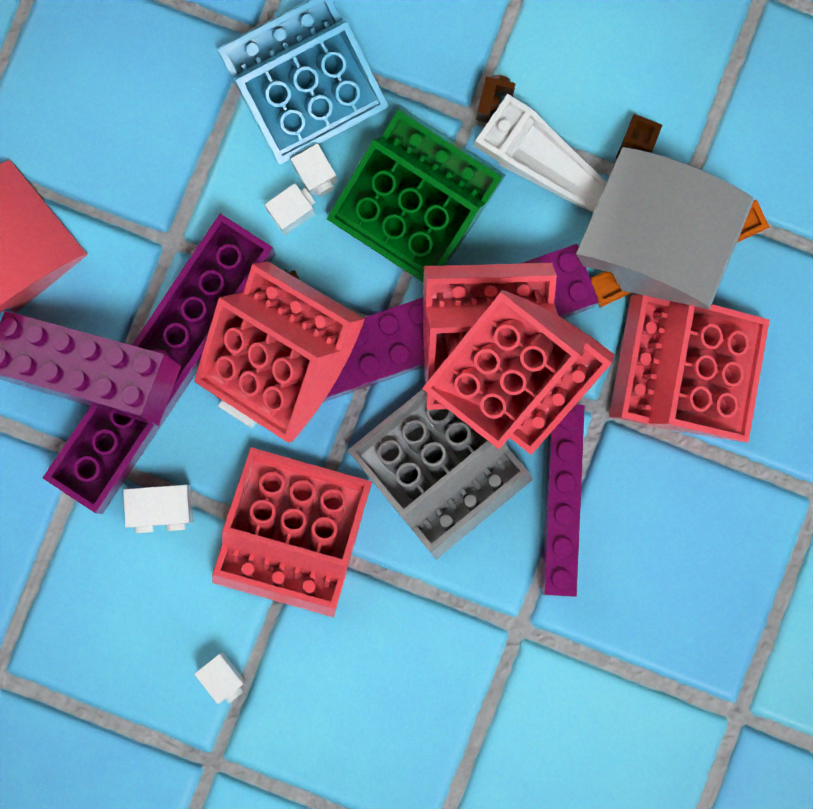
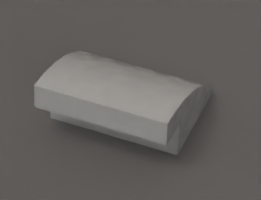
M622 147L576 255L583 267L612 272L622 291L710 309L754 199L728 182L685 163L646 151Z
M423 389L347 450L435 559L444 554L533 480L530 472L510 451L506 442L498 449L450 410H427L426 396Z

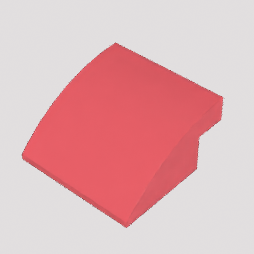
M8 160L0 163V313L6 308L17 313L88 254L12 161Z
M268 261L252 264L244 292L219 297L194 382L288 443L293 442L314 416L338 379L357 341L365 318Z
M553 264L424 266L423 341L425 384L502 290L525 298L558 315L554 305L557 275ZM425 391L427 410L447 409Z
M502 290L422 389L496 448L500 449L510 438L532 455L612 364L615 354L560 316L525 298Z
M640 294L631 295L609 417L689 434L748 443L770 320L713 304L710 309Z
M251 447L222 531V547L212 574V583L334 618L372 481Z

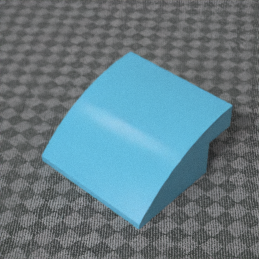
M307 0L216 48L279 165L317 143L320 144L389 107L348 22L341 20L332 0Z

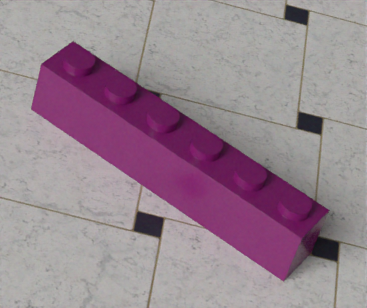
M576 404L548 436L541 594L577 597L585 405Z

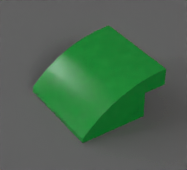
M401 108L396 111L383 135L373 139L328 215L327 220L424 283V266H446L506 174L409 111Z

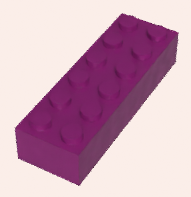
M4 312L0 322L1 380L156 426L160 425L181 365L162 353L16 313Z

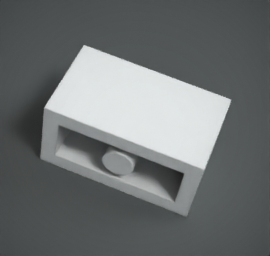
M190 485L123 489L125 528L134 527L135 533L154 532V526L166 525V531L185 530V524L193 523Z

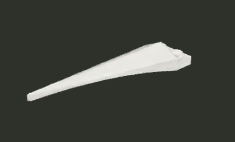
M509 94L501 102L473 145L498 161L499 166L593 214L607 184V181L588 165L533 109Z

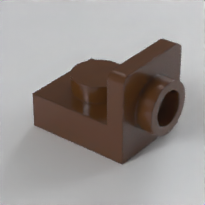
M502 75L486 76L476 120L488 123L490 113H495L500 100V96L494 94L503 96L509 94L513 97L516 83L510 82L508 77Z
M633 114L616 159H618L622 147L652 153L662 124Z

